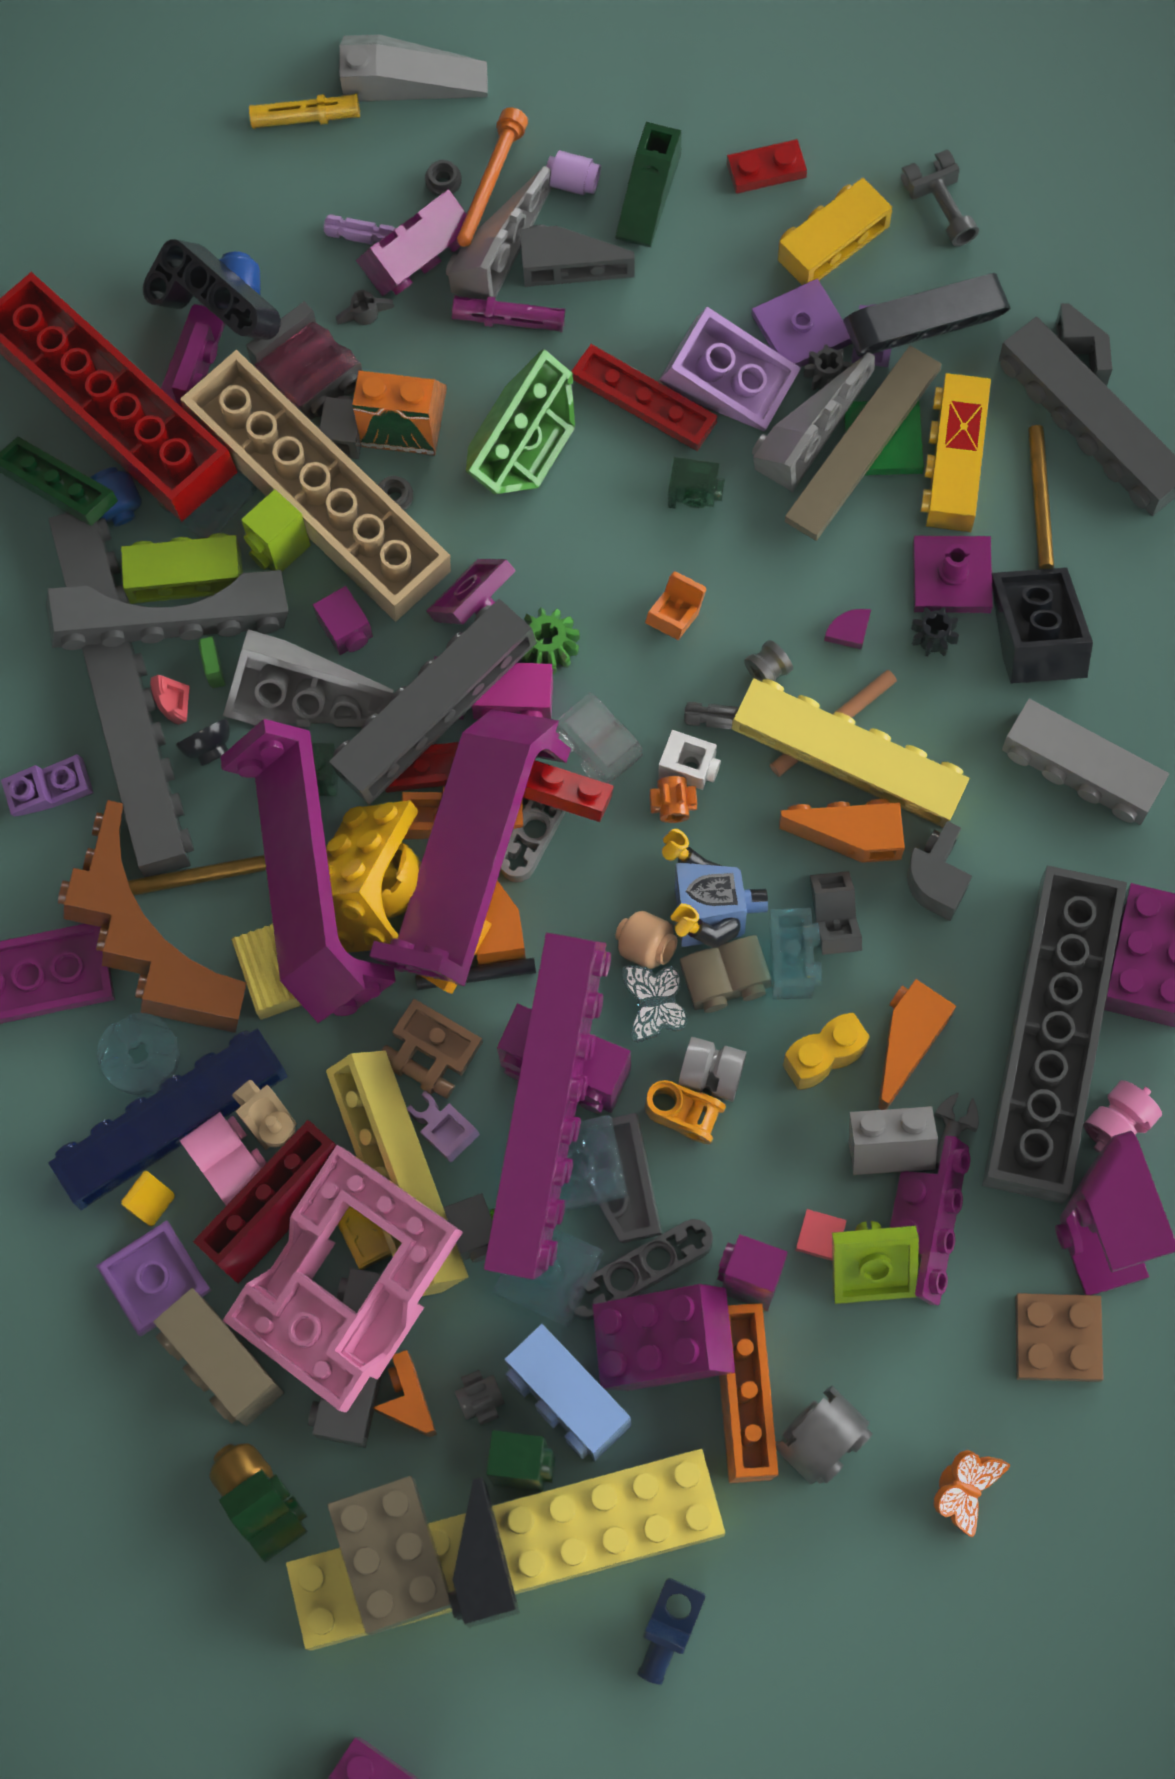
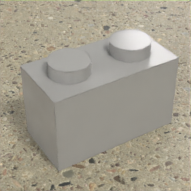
M932 1106L850 1112L849 1149L853 1175L936 1169L938 1137Z

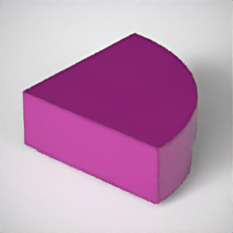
M854 609L839 615L829 625L824 641L862 650L871 610Z

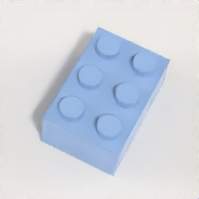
M543 1324L535 1329L505 1358L509 1369L505 1374L508 1377L507 1380L524 1398L531 1393L538 1402L535 1404L536 1411L552 1428L560 1424L568 1432L564 1436L565 1442L582 1460L589 1455L596 1461L631 1427V1417Z

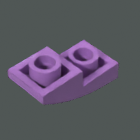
M77 754L43 769L34 765L1 780L10 813L14 817L53 808L94 793L84 759Z

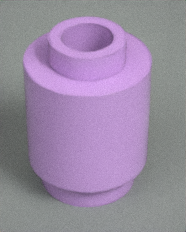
M560 150L557 152L556 157H549L546 167L551 169L550 187L583 196L586 192L590 194L595 193L600 177L601 165L593 163L591 158Z

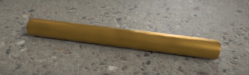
M1033 425L1028 428L1038 563L1039 569L1054 568L1044 429L1041 425Z
M260 855L128 880V884L133 895H139L266 871L265 856Z

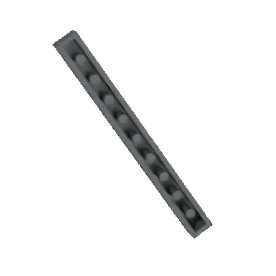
M69 513L49 517L66 587L87 585L105 596L129 604L123 584L119 586L116 584L114 575L120 573V568L115 552H108L105 541L112 538L106 519L100 518L90 526ZM135 641L124 642L122 645L115 647H106L102 644L85 645L82 651L121 802L123 803L138 867L144 877H149L191 866L188 852L194 851L188 828L181 830L178 817L185 815L179 793L172 794L169 781L175 780V775L169 757L162 758L160 746L166 745L160 722L153 724L150 711L157 710L151 688L144 689L141 677L148 675L141 653L135 654L132 644Z

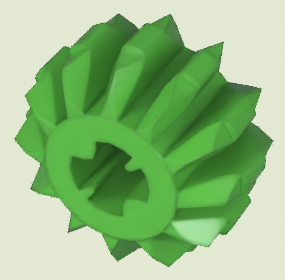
M542 607L538 610V618L526 613L524 621L532 628L537 644L521 658V662L552 664L553 675L557 672L556 664L558 663L568 668L571 665L569 656H577L579 653V646L576 642L580 640L579 630L572 628L574 623L571 616L561 619V612L558 608L552 612L551 616L546 615V611ZM551 638L552 643L544 644L543 639Z

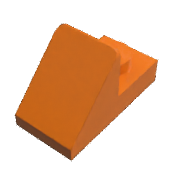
M408 1350L394 1354L392 1359L395 1366L388 1369L389 1376L395 1392L403 1391L405 1396L377 1405L373 1409L378 1414L427 1437L437 1435Z

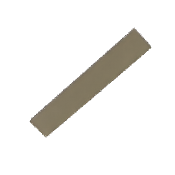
M909 345L785 515V522L815 541L819 539L941 370L942 363Z

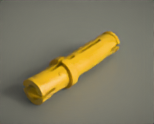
M357 93L327 98L325 94L317 95V99L249 105V116L252 129L320 121V124L323 125L328 124V120L360 118V106Z

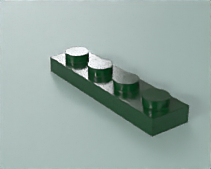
M19 436L0 451V473L90 526L118 502L112 490Z

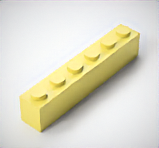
M753 678L734 717L732 730L792 756L807 765L878 798L887 799L890 803L900 802L902 809L941 827H944L947 821L950 822L970 779L962 775L963 770L949 762L936 763L926 758L927 753L915 746L906 745L904 748L891 742V737L883 731L874 728L867 731L856 726L855 720L841 712L830 714L820 709L819 703L809 697L799 695L796 698L783 692L784 688L772 680L763 679L761 682Z
M386 1050L351 1053L325 1070L356 1157L448 1221ZM383 1230L393 1257L402 1242ZM455 1244L422 1296L442 1293L469 1278L457 1244Z

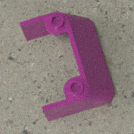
M1132 1131L1114 1135L1093 1161L1061 1213L1060 1224L1055 1225L1058 1242L1062 1249L1068 1248L1084 1295L1099 1294L1147 1279L1149 1274L1144 1262L1175 1253L1174 1235L1139 1141Z

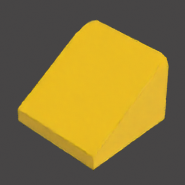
M143 1171L122 1199L121 1204L145 1224L153 1226L173 1201L175 1194L151 1173Z

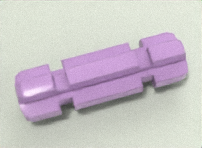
M327 215L324 223V233L327 236L340 238L342 235L346 240L372 245L374 242L381 241L395 229L393 226L383 224L377 227L373 222L352 218L343 220L341 216Z

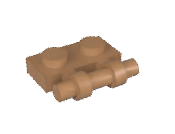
M413 998L392 1031L393 1036L404 1042L399 1051H396L385 1045L381 1051L386 1050L394 1073L399 1076L405 1074L421 1083L420 1088L424 1091L426 1090L429 1094L436 1092L448 1099L455 1085L445 1080L443 1075L449 1068L462 1076L482 1045L483 1040L481 1037ZM417 1050L435 1060L429 1070L412 1060Z

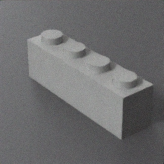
M1028 699L1008 733L1002 751L1006 752L1013 762L1022 766L1030 765L1041 771L1042 775L1050 782L1058 785L1065 784L1075 789L1077 794L1085 801L1093 804L1099 802L1112 809L1113 814L1119 819L1129 823L1136 822L1140 825L1170 774L1031 699Z

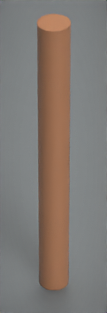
M886 670L835 712H841L853 718L896 683V677L891 671ZM782 754L770 764V768L780 777L799 760L787 754Z

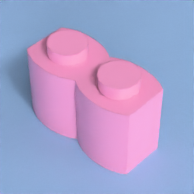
M219 1112L182 1138L180 1142L227 1206L267 1162L257 1148L251 1152L247 1150L241 1141L247 1134L234 1116L226 1120L221 1112Z

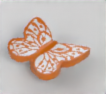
M970 1450L961 1451L955 1456L953 1463L946 1467L940 1476V1489L935 1494L933 1503L936 1512L944 1517H950L957 1528L966 1535L974 1537L978 1520V1497L981 1496L982 1490L992 1485L1010 1468V1464L994 1457L986 1456L979 1458L976 1453Z

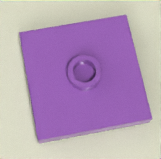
M818 278L752 308V317L771 349L800 368L809 364L810 351L818 353L826 344L829 348L835 350L852 344L841 316Z
M167 1220L96 1265L140 1337L157 1327L153 1321L191 1288L202 1297L211 1292V1289Z

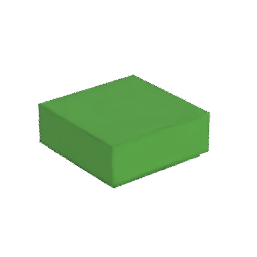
M213 636L199 639L198 645L204 673L210 687L226 686L219 652Z

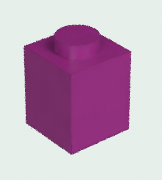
M347 586L313 604L318 622L339 655L347 651L355 652L367 644L368 639L373 637L368 619Z

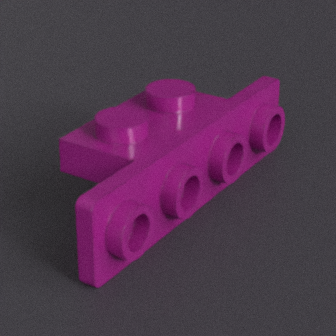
M193 304L190 308L161 389L181 407L180 398L207 376L210 365L216 359L218 343L225 327V323L207 307Z
M945 1136L938 1174L900 1172L890 1228L916 1226L919 1237L918 1258H921L915 1296L930 1305L937 1306L940 1304L941 1296L946 1291L948 1284L946 1269L949 1254L952 1253L955 1247L954 1227L957 1214L961 1211L963 1205L961 1190L964 1175L968 1172L971 1161L969 1146L955 1136Z

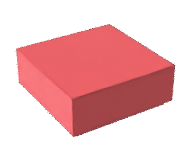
M807 1209L795 1251L832 1261V1233L844 1232L847 1220Z

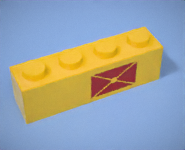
M946 373L943 387L935 388L933 410H939L938 421H931L929 443L935 444L934 455H927L924 476L925 478H931L930 490L923 489L920 512L927 513L926 527L965 532L972 531L976 517L991 378Z

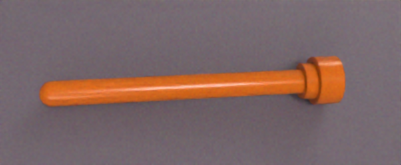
M509 107L503 109L497 121L496 127L499 138L457 237V242L462 247H467L471 244L513 142L523 137L527 128L528 118L525 113L517 108Z

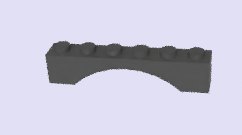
M281 570L242 573L231 585L215 595L192 604L176 607H144L127 604L105 596L87 585L48 588L46 600L52 648L62 647L65 650H78L85 645L93 644L115 647L122 645L124 642L140 640L143 643L152 644L160 642L164 638L180 637L183 640H195L203 635L210 634L232 637L248 629L268 634L284 628L288 615Z

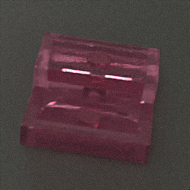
M312 321L256 363L255 367L287 399L297 406H301L357 364L358 361L350 349L335 342L328 329Z

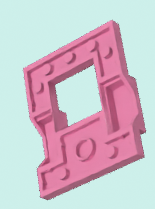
M336 1145L290 1216L289 1241L271 1269L245 1285L222 1321L337 1410L347 1413L370 1377L379 1379L421 1314L424 1307L418 1303L463 1231L349 1151ZM349 1206L402 1242L357 1313L312 1280L334 1247L335 1242L329 1237Z

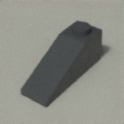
M533 225L529 228L520 229L525 287L635 277V257L633 251L559 226Z

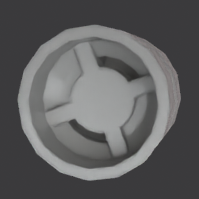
M691 1036L678 1085L696 1092H701L704 1088H707L711 1096L733 1102L747 1052L728 1046L717 1050L714 1042Z

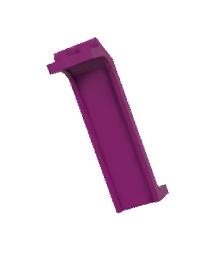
M491 709L462 732L420 865L417 886L410 898L398 939L392 938L390 944L374 941L370 957L384 965L394 967L395 971H404L465 986L535 758L567 763L571 748L558 739L559 734L556 732L559 720Z
M263 719L220 756L221 768L223 771L236 773L241 777L255 778L280 981L315 1021L320 1023L332 1013L337 1016H349L357 1012L358 1008L369 1000L378 997L383 990L396 982L395 971L392 966L362 961L352 957L345 951L339 941L310 731Z

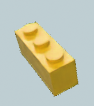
M861 178L854 185L848 184L837 193L833 201L825 207L823 205L818 206L811 212L803 224L797 228H789L781 236L778 261L801 285L817 278L821 280L890 227L893 207L864 178Z

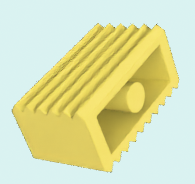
M273 923L270 926H264L231 939L245 981L247 982L253 1005L260 1020L302 1006L280 981Z

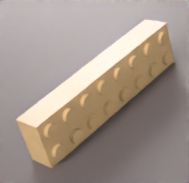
M237 350L180 398L182 408L229 450L235 467L265 496L276 489L302 513L308 537L395 622L451 572L450 554Z

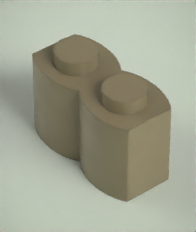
M757 935L740 938L725 943L718 948L701 950L680 958V967L694 1010L704 1009L705 1013L716 1012L727 1007L728 1000L742 997L743 1001L754 1000L766 994L765 989L771 987L772 979Z

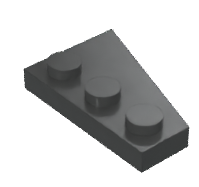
M636 1113L581 1125L577 1141L571 1142L569 1152L619 1241L624 1244L662 1235L639 1116Z

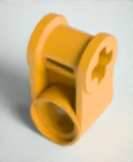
M667 1080L654 1083L648 1090L645 1102L646 1114L652 1121L678 1131L685 1137L703 1144H711L713 1140L711 1132L719 1113H723L726 1109V1105L710 1095L695 1092ZM658 1094H668L673 1098L675 1106L668 1111L659 1110L653 1104V1098ZM702 1112H705L706 1114H705V1116H704V1118H703V1121H702V1123L699 1125V1124H698L699 1118H700Z

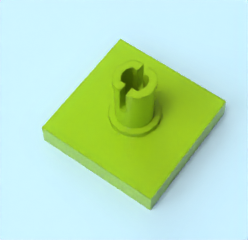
M865 1221L859 1223L855 1231L832 1233L833 1296L835 1304L916 1297L919 1243L916 1226L882 1229L878 1222L870 1221L871 1230H868L867 1222Z

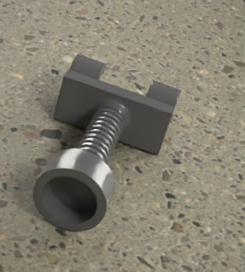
M946 149L934 154L937 159L933 161L936 172L922 177L921 171L915 163L902 167L901 169L904 174L900 175L906 190L910 192L912 200L929 193L934 195L950 223L946 233L954 246H963L971 242L978 235L979 228L970 215L962 216L946 186L958 182L960 171L949 150Z

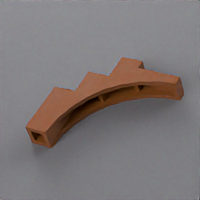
M107 800L104 814L97 812L94 820L92 835L98 837L95 849H87L83 870L73 868L70 881H62L58 904L64 905L63 919L101 927L96 950L103 952L102 966L140 974L135 998L142 999L141 1013L236 1033L247 982L218 974L189 959L165 940L146 918L130 890L121 861L120 829L123 803Z

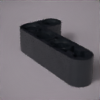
M170 239L165 242L143 283V295L148 303L156 306L182 309L188 305L194 296L240 336L270 340L278 334L281 327V318L278 311L200 244L177 239Z

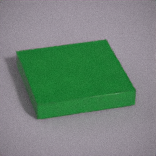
M919 400L864 476L923 474L924 461ZM855 401L851 404L844 415L845 433L869 401Z

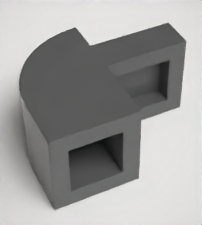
M947 821L941 832L934 829L924 851L916 847L914 848L907 870V882L913 897L920 905L951 921L968 889L972 875L946 863L961 831V827Z

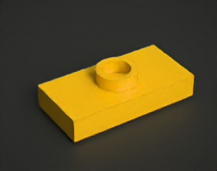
M349 1206L338 1223V1227L358 1268L363 1270L392 1254L383 1229Z

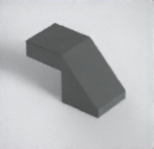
M1061 303L1056 319L1057 337L1075 355L1088 354L1090 370L1107 386L1113 370L1109 335L1072 305Z
M849 871L810 875L816 931L822 955L862 951V935L856 919L855 889Z

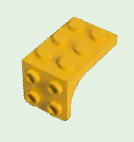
M411 800L350 808L343 816V821L334 837L326 846L339 941L347 953L370 951L374 941L390 944L392 938L398 939L399 935L388 921L384 912L381 888L385 871L419 812Z

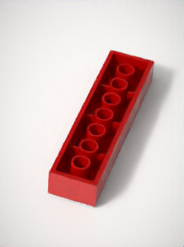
M32 271L0 298V354L181 522L238 473L229 450Z

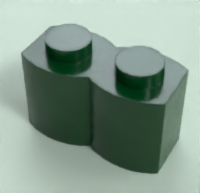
M260 1469L220 1498L219 1502L233 1525L266 1563L308 1532L302 1523L308 1516L294 1496L286 1500L290 1493L277 1474L269 1478Z

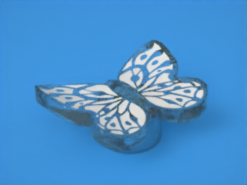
M633 965L623 967V981L629 992L638 1000L637 1006L640 1008L632 1025V1040L634 1042H643L657 1037L663 1028L674 1032L681 1031L687 1024V1014L684 1008L675 1002V996L681 987V976L678 970L672 966L664 967L654 975L652 970L647 967Z

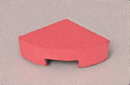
M162 675L151 677V692L162 714L178 725L187 722L190 686Z

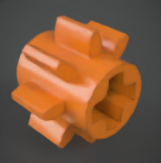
M668 776L661 778L657 781L658 789H650L651 813H660V820L662 822L679 823L689 819V811L697 810L696 786L687 787V779L684 777Z

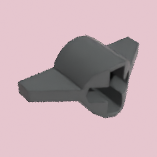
M358 290L351 298V305L336 316L338 325L352 320L361 325H369L377 319L378 312L394 308V303L392 299L374 298L368 291Z

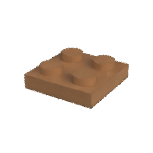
M1017 1293L1015 1296L1017 1380L1101 1382L1103 1380L1101 1296Z

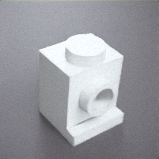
M672 730L659 762V778L681 776L687 779V785L696 786V788L703 790L706 781L714 782L719 771L721 760L715 758L717 745ZM694 762L698 765V768L694 769L685 766V764Z

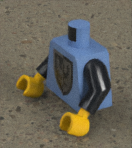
M672 829L663 838V842L666 844L662 848L663 857L669 861L678 858V863L675 866L674 885L677 908L670 918L672 921L678 922L675 925V932L681 937L682 947L706 944L712 948H718L733 938L741 937L745 934L747 913H766L768 911L767 890H744L741 870L737 867L722 866L705 859L695 850L688 847L689 840L687 836L678 829Z

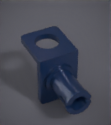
M671 1578L666 1579L643 1634L645 1639L650 1640V1644L642 1665L637 1672L641 1678L653 1684H663L665 1673L674 1652L684 1653L704 1603L705 1593ZM674 1594L686 1596L691 1603L690 1613L682 1618L672 1616L667 1610L666 1605L669 1597Z

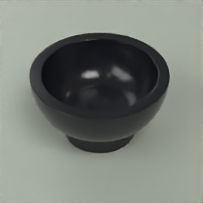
M227 719L220 720L176 744L177 748L189 758H198L201 766L220 758L228 750L225 744L230 736Z

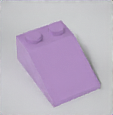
M706 307L691 324L659 381L696 404L765 431L801 368L709 307Z

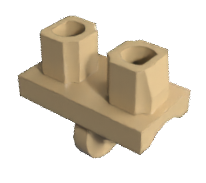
M249 1080L233 1093V1098L241 1106L235 1112L265 1150L270 1147L283 1146L294 1135L295 1126L297 1125L296 1121L268 1085L260 1090L252 1080Z

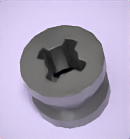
M772 640L765 642L762 645V651L757 655L751 654L744 660L751 676L761 682L763 679L776 682V678L780 675H787L793 670L792 662L787 654Z

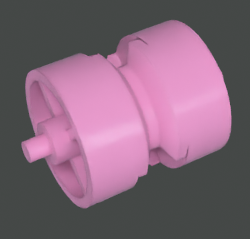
M1119 1081L1108 1094L1107 1098L1110 1105L1108 1107L1099 1106L1084 1122L1083 1127L1085 1131L1097 1143L1094 1146L1097 1152L1100 1153L1114 1135L1127 1131H1132L1135 1135L1137 1132L1146 1133L1162 1116V1111L1149 1096L1151 1093L1149 1088L1144 1087L1141 1090L1130 1082Z

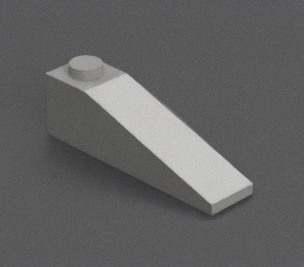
M383 35L343 36L340 43V81L343 96L357 93L359 101L488 97L486 61Z
M248 629L223 716L252 725H257L263 719L279 723H297V727H310L311 723H333L336 727H362L367 718L372 714H379L390 703L394 690L286 640Z

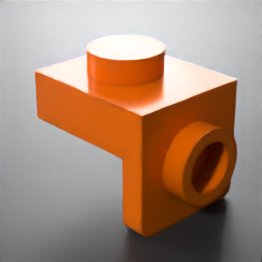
M674 571L669 576L664 593L648 611L645 623L679 640L698 616L706 593V587Z

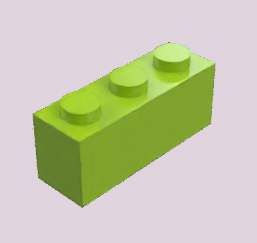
M215 533L208 536V538L201 539L176 537L171 539L170 542L153 543L150 541H137L131 546H121L123 589L130 604L213 596L231 585L243 573L242 553L236 535L230 536L225 533Z

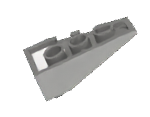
M543 166L475 232L469 246L461 247L458 255L453 254L446 268L451 292L467 298L487 300L488 296L496 297L521 250L520 229L533 226L552 189L550 187V168Z
M869 352L778 422L768 436L762 434L752 450L755 470L793 492L875 370V356Z

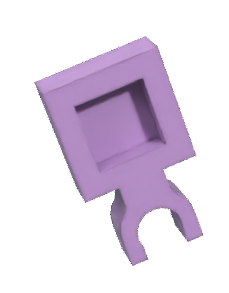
M425 1090L421 1095L429 1104L427 1110L417 1112L411 1105L407 1110L417 1122L427 1124L420 1131L422 1136L451 1163L480 1134L450 1103L440 1112L434 1098Z

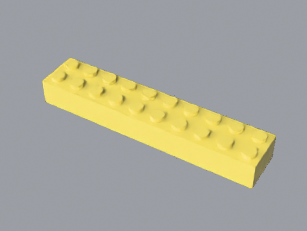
M702 1448L492 1506L515 1594L714 1540L725 1535ZM466 1513L429 1523L449 1591L455 1590L453 1575ZM340 1548L286 1562L305 1649L312 1651L368 1635L363 1626ZM449 1608L406 1624L452 1612V1610Z

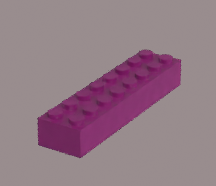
M546 932L484 1270L534 1280L547 1271L549 1266L553 1267L555 1263L558 1242L552 1241V1236L556 1224L561 1225L566 1201L560 1199V1193L563 1184L569 1183L573 1168V1159L567 1158L569 1145L571 1142L577 1141L580 1130L581 1118L575 1117V1112L579 1100L584 1101L588 1087V1076L582 1074L586 1059H592L595 1049L596 1035L590 1034L592 1020L594 1018L599 1019L603 1006L604 994L598 993L600 977H607L610 968L611 952L605 951L607 943Z

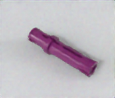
M455 295L452 306V320L483 322L487 327H493V324L563 333L565 308L496 301V297L490 296L485 300Z

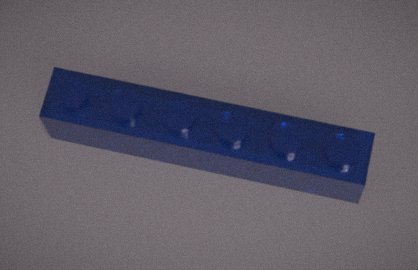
M258 1028L252 1032L246 1030L237 1034L229 1041L228 1044L230 1046L218 1054L212 1052L201 1057L194 1064L195 1068L182 1077L179 1074L170 1077L160 1085V1091L148 1099L141 1097L134 1100L125 1108L126 1113L113 1121L107 1119L100 1122L90 1130L91 1135L78 1144L70 1142L61 1147L55 1153L56 1158L48 1162L73 1204L80 1210L85 1209L182 1146L180 1142L182 1138L217 1113L221 1112L225 1118L235 1112L241 1106L232 1095L247 1081L252 1080L261 1090L266 1085L272 1088L288 1077L286 1071Z

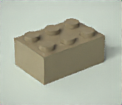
M193 1288L187 1291L153 1321L161 1331L155 1336L156 1339L178 1361L182 1358L187 1361V1364L182 1368L183 1371L198 1388L200 1387L204 1392L210 1389L215 1394L209 1401L223 1418L227 1419L231 1424L238 1420L247 1427L284 1394V1391L222 1321L206 1300Z
M412 1476L327 1504L366 1634L374 1635L451 1608L448 1598V1592L450 1591L416 1481Z

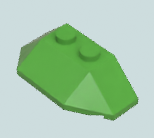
M545 349L540 350L505 386L468 446L466 472L494 495L539 488L575 429L574 399L571 384H573L572 372Z

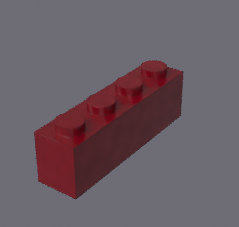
M307 1120L193 1242L217 1266L239 1284L288 1232L291 1214L327 1161L336 1144Z

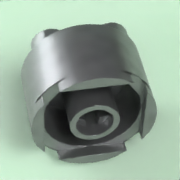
M830 1386L823 1392L828 1400L823 1398L819 1404L814 1400L785 1430L782 1436L788 1440L786 1444L783 1441L776 1442V1451L810 1484L815 1481L819 1484L822 1482L828 1483L843 1467L839 1459L846 1452L850 1453L852 1450L857 1452L872 1436V1433L867 1429L869 1421L833 1386Z

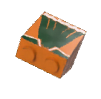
M358 371L352 406L361 447L436 455L447 391L446 384L435 379Z

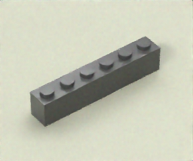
M1037 316L1003 342L998 360L1003 371L1009 377L1016 378L1026 388L1028 396L1035 403H1041L1051 413L1053 421L1059 428L1067 429L1077 440L1080 449L1086 455L1093 456L1103 466V470L1108 478L1113 482H1119L1129 492L1131 500L1137 507L1145 509L1151 516H1154L1175 499V454Z
M500 599L493 605H487L482 608L469 628L464 632L455 634L449 640L445 651L436 659L427 661L419 670L418 676L408 686L399 688L392 695L390 703L379 714L375 713L367 718L362 725V730L351 741L347 740L337 747L333 758L329 761L336 774L370 805L537 644L532 628Z

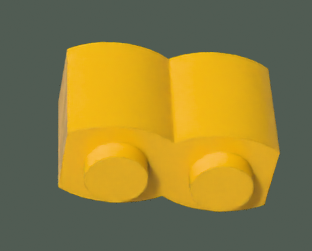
M855 1013L839 1015L829 1021L823 1027L820 1034L807 1035L793 1043L785 1054L783 1067L798 1090L814 1087L821 1083L832 1069L846 1067L858 1060L864 1053L870 1036Z

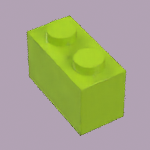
M276 489L241 519L246 533L244 540L251 548L249 555L264 570L269 567L272 571L281 570L283 572L311 546L302 513Z

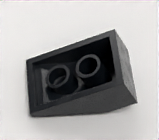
M1068 568L992 573V590L1002 657L1010 683L1088 678L1093 640Z
M482 1477L473 1479L453 1575L455 1590L448 1592L454 1619L457 1618V1621L463 1619L464 1625L469 1628L520 1613L487 1484Z

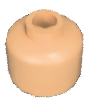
M638 911L629 918H624L619 923L615 938L618 940L620 955L650 970L657 968L661 964L665 965L671 960L678 941L674 935L672 924L646 911Z

